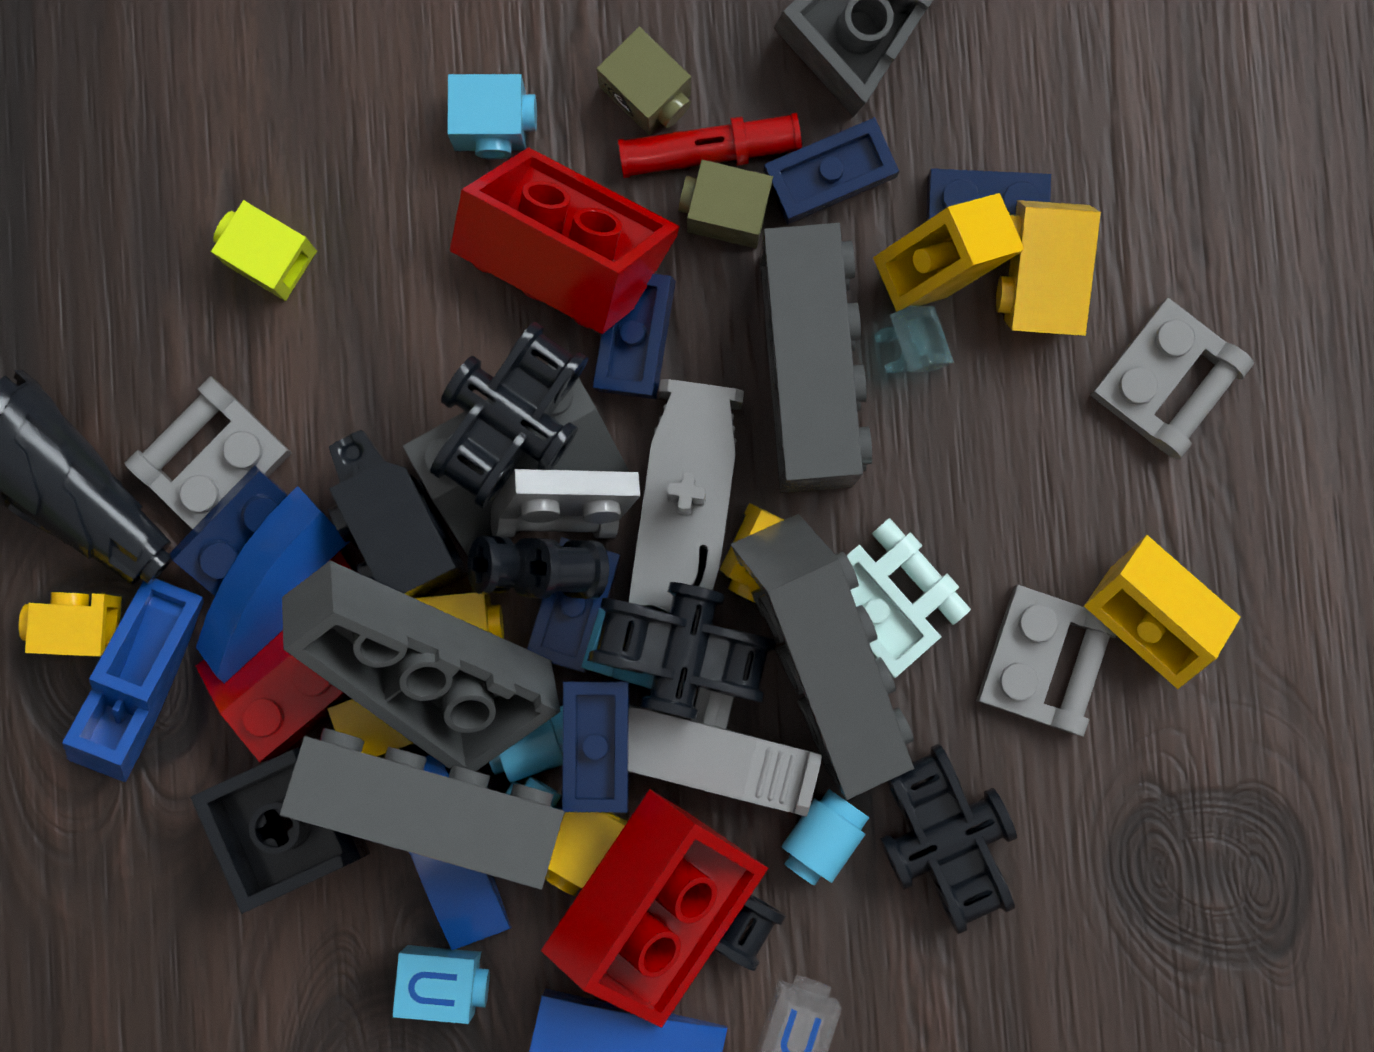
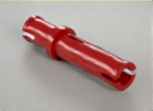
M791 113L787 116L747 122L743 121L742 116L730 118V124L676 131L628 140L618 139L623 177L630 178L633 175L699 166L701 160L715 163L736 160L737 166L749 164V158L797 151L802 148L798 115L797 113Z

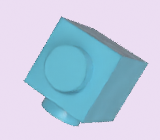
M448 74V137L454 151H475V155L480 158L504 159L511 156V151H523L526 149V131L537 130V102L535 94H526L521 74Z

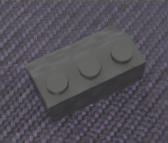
M550 364L548 365V366L551 367L552 369L556 370V368H554V367L551 366ZM578 378L574 386L551 414L552 418L563 425L571 422L578 427V431L571 444L552 470L628 472L629 470L581 380ZM489 398L485 400L490 404H494ZM464 411L403 445V448L434 504L468 556L471 545L477 537L493 536L491 531V508L495 498L488 506L482 509L475 504V495L446 475L437 478L430 473L432 463L437 454L468 413ZM525 426L527 430H529L542 440H547V438L539 434L531 427ZM524 452L513 471L515 469L538 470V461ZM465 459L462 461L463 464L479 475L484 474L481 469Z

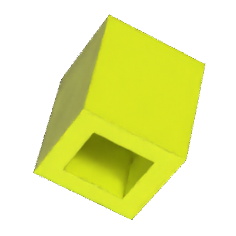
M245 200L242 201L236 212H228L219 222L213 236V241L216 244L211 250L224 265L284 301L288 299L317 252L305 236Z

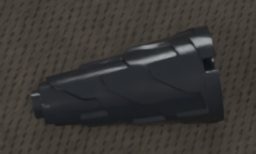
M14 370L15 375L13 378L17 380L16 384L6 375L0 379V503L23 520L70 545L88 559L93 557L130 584H134L142 579L147 585H150L172 562L170 554L166 551L171 541L141 510L143 506L109 471L94 447L61 414L52 398L35 379L24 370Z

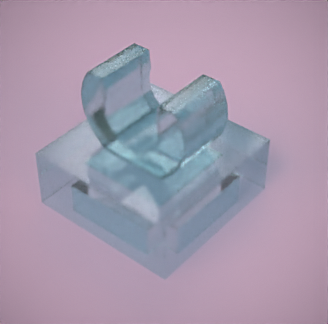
M909 306L890 314L894 327L882 328L874 336L876 343H887L895 339L899 341L902 354L898 360L885 365L886 372L935 371L954 363L934 306Z

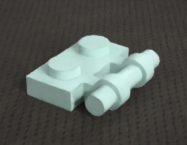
M889 518L872 533L887 551L884 556L875 563L867 552L858 545L847 557L859 583L858 587L851 590L856 607L862 605L866 609L877 633L878 639L870 643L875 658L881 657L892 677L896 678L941 638L940 634L925 619L928 615L938 608L950 623L954 625L971 608L955 592L959 586L948 573L941 576L922 555L919 549L923 545L911 532L905 536ZM900 566L924 592L913 603L908 600L888 577Z

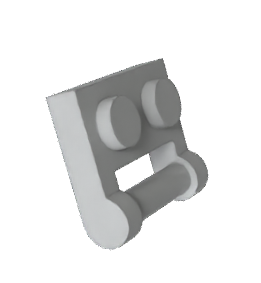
M1167 298L1156 309L1090 396L1172 458L1180 460L1192 445L1189 440L1190 436L1235 378L1243 379L1254 365V362L1242 349L1225 342L1170 298ZM1203 355L1215 366L1170 424L1164 423L1154 414L1198 357Z
M212 376L198 388L201 392L198 398L143 453L137 450L124 463L137 478L149 486L192 529L254 465L269 477L292 454L285 445ZM220 410L231 422L172 481L161 469Z
M515 469L493 501L491 508L492 535L514 537L516 531L592 532L595 538L614 539L618 533L619 520L640 497L638 472Z
M1015 585L976 701L1084 737L1089 719L1084 717L1109 638H1116L1117 635L1085 607L1021 585ZM1071 624L1085 629L1086 632L1061 708L1059 709L1044 704L1069 625Z

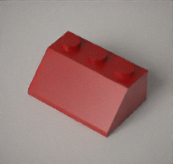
M528 147L461 190L450 252L471 262L478 270L491 273L522 290L528 297L542 301L572 317L579 325L594 329L603 334L634 309L645 291L651 276L655 274L676 239L680 226Z
M341 550L330 559L359 573ZM283 630L225 683L216 677L204 659L196 665L220 715L259 762L269 761L282 755L329 715L327 708L343 703L350 698L284 650Z
M649 789L540 951L582 990L662 1028L769 868L687 811Z

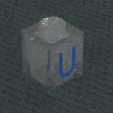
M796 975L793 984L778 980L755 1052H828L842 1010L838 1000L829 997L831 987Z

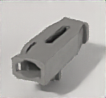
M660 380L659 398L668 400V402L663 406L664 412L659 417L658 427L654 428L655 435L651 442L629 603L656 608L669 614L673 597L667 592L669 582L694 585L698 574L699 551L702 549L706 550L707 561L699 587L713 590L721 560L736 455L735 446L737 440L734 438L736 428L732 425L734 414L731 413V409H742L744 391L736 388L679 380Z
M699 687L694 707L698 710L696 720H688L629 704L630 772L807 817L822 755L727 730L734 697Z

